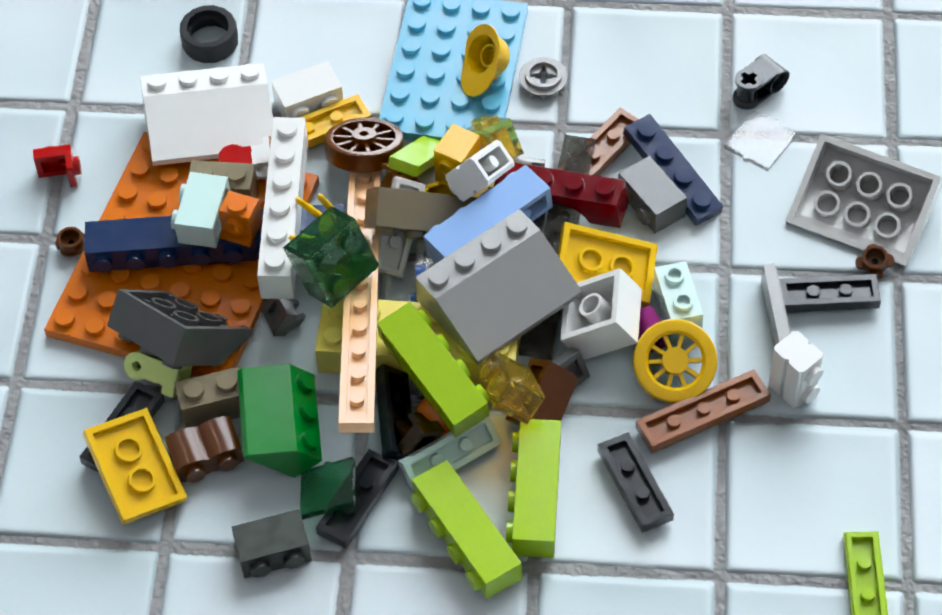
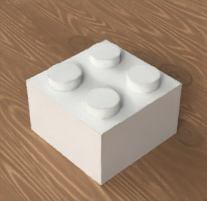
M621 268L577 283L582 290V295L563 307L560 341L568 348L573 347L580 350L583 360L636 344L639 337L642 289Z

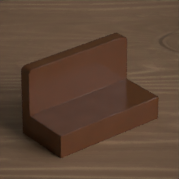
M530 358L505 419L515 425H520V419L561 421L578 377L549 360Z

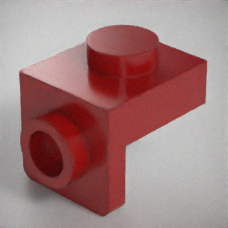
M70 144L33 149V159L39 178L67 174L70 186L77 187L76 175L82 174L79 156H73Z

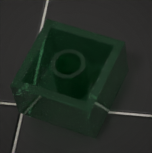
M333 206L329 207L283 247L307 293L330 308H333L380 266L356 219Z

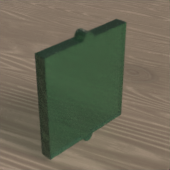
M354 457L331 463L326 461L324 465L310 468L301 474L300 514L302 520L323 514L328 516L333 511L355 506L356 460Z

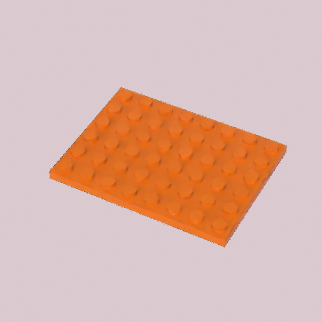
M143 132L99 221L172 216L173 211L179 209L180 188L182 184L187 183L191 162L153 166L147 132ZM219 159L202 160V161H215V162H219ZM306 172L303 200L310 204L319 185L318 175ZM267 179L257 180V199H259L261 209H264ZM83 251L44 328L45 334L50 338L124 358L129 353L140 350L141 346L120 339L118 337L119 333L107 326L118 289L167 291L199 305L198 311L219 314L228 318L226 325L231 327H241L244 325L254 330L267 299H261L257 279L259 260L240 261L238 263H209L202 266L182 265L172 268L154 267L141 270H112L101 273L89 272ZM249 339L220 366H192L191 376L198 377L237 367Z

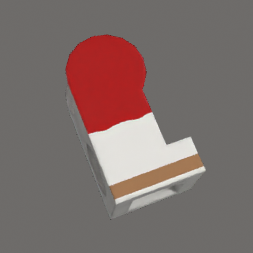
M271 136L263 137V144L244 147L237 144L227 145L219 152V162L255 164L257 180L267 179Z

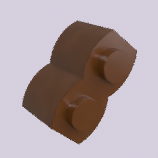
M230 416L213 418L197 427L184 428L165 437L180 482H198L212 471H230L244 461L242 448Z

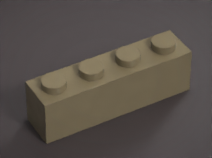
M386 187L370 188L366 190L364 228L375 229V235L394 236L395 231L405 232V238L424 239L423 236L432 227L440 225L453 216L458 209L466 207L477 198L470 197L463 202L459 200L457 195Z

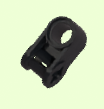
M767 54L760 55L754 62L737 72L735 76L737 89L733 93V103L737 107L746 110L757 107L758 104L772 94L779 92L786 85L790 72Z

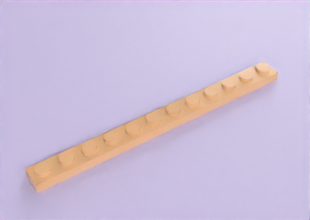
M381 171L371 173L349 172L347 221L354 224L355 227L352 242L346 247L339 433H374L380 235H375V229L364 228L366 190L381 187Z

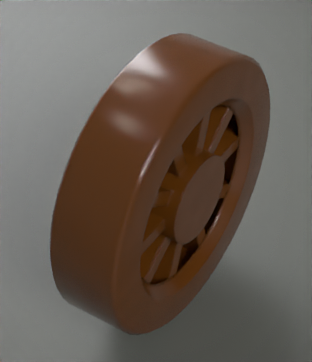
M377 118L345 120L331 127L325 135V155L327 160L335 167L349 172L371 173L389 168L387 167L389 157L404 148L402 131L396 125Z

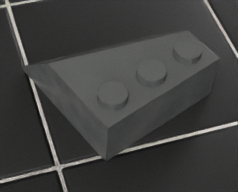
M118 289L107 324L109 328L119 333L118 337L120 339L141 346L140 350L143 353L157 356L163 360V365L178 370L182 366H220L252 336L254 331L244 325L241 327L226 325L228 318L219 314L198 311L199 305L167 291Z

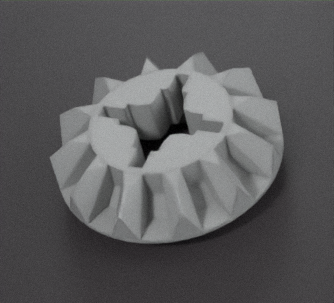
M539 57L526 62L519 72V80L522 90H527L530 97L540 95L543 100L546 95L556 97L559 91L565 90L566 83L568 82V73L565 66L553 58ZM542 72H545V76H547L545 84L540 83Z

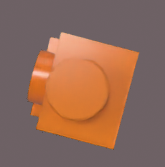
M228 191L218 210L222 228L219 234L220 239L250 247L263 222L259 199Z

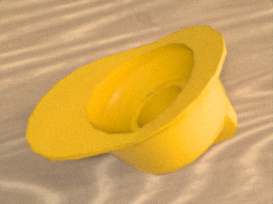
M481 24L476 26L470 32L466 41L461 86L467 96L476 97L482 95L489 88L493 80L502 74L509 63V47L498 36L496 30L491 25Z

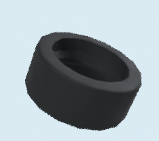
M215 5L200 6L187 13L180 23V38L186 55L202 63H216L229 57L238 45L237 24L232 13L225 8ZM206 26H217L227 31L223 37L213 42H200L192 38V35L197 30Z

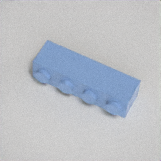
M527 165L516 172L508 174L502 182L491 189L485 190L479 198L466 207L458 209L453 216L440 225L432 227L423 236L427 255L435 263H438L519 209L531 221H534L553 207L550 187Z

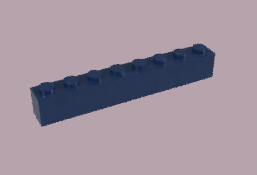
M344 203L332 204L345 218ZM313 205L314 208L327 217L333 218L323 205ZM302 207L300 236L324 240L320 233L322 222ZM261 209L262 221L264 209ZM172 216L85 222L84 254L89 272L101 273L112 270H141L154 267L172 268L182 265L202 266L209 263H238L240 261L259 260L262 225L250 247L223 240L219 237L217 247L212 248L178 243L176 231L171 228ZM299 243L298 259L306 256L346 254V247L342 249L336 247L334 252H330L322 247Z

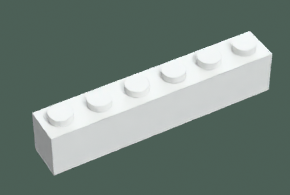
M273 117L257 272L261 299H294L299 243L290 241L288 237L290 235L300 236L302 207L295 202V198L300 197L303 199L308 149L305 118Z

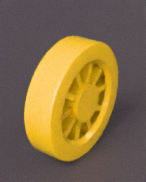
M681 319L664 320L648 328L638 340L633 352V372L640 387L650 397L663 403L675 404L684 399L699 396L709 387L717 370L716 349L709 335L698 325ZM679 334L676 347H672L668 335ZM684 336L695 342L685 351L681 349ZM660 338H663L666 351L654 345ZM698 346L702 358H689L687 354ZM650 350L660 355L662 358L657 360H648ZM702 363L700 373L688 367V364ZM661 365L662 369L655 375H652L649 366ZM686 372L695 380L687 385L682 373ZM664 373L668 375L666 386L656 380ZM673 376L678 377L681 387H671Z

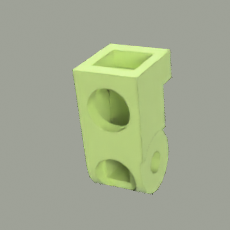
M141 350L129 353L124 360L126 374L133 380L146 379L163 385L161 393L165 396L177 397L174 382L190 379L192 366H182L179 370L172 369L163 365L161 358L148 355Z

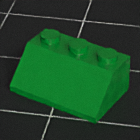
M291 364L247 367L238 370L243 458L293 478L322 461L315 375Z

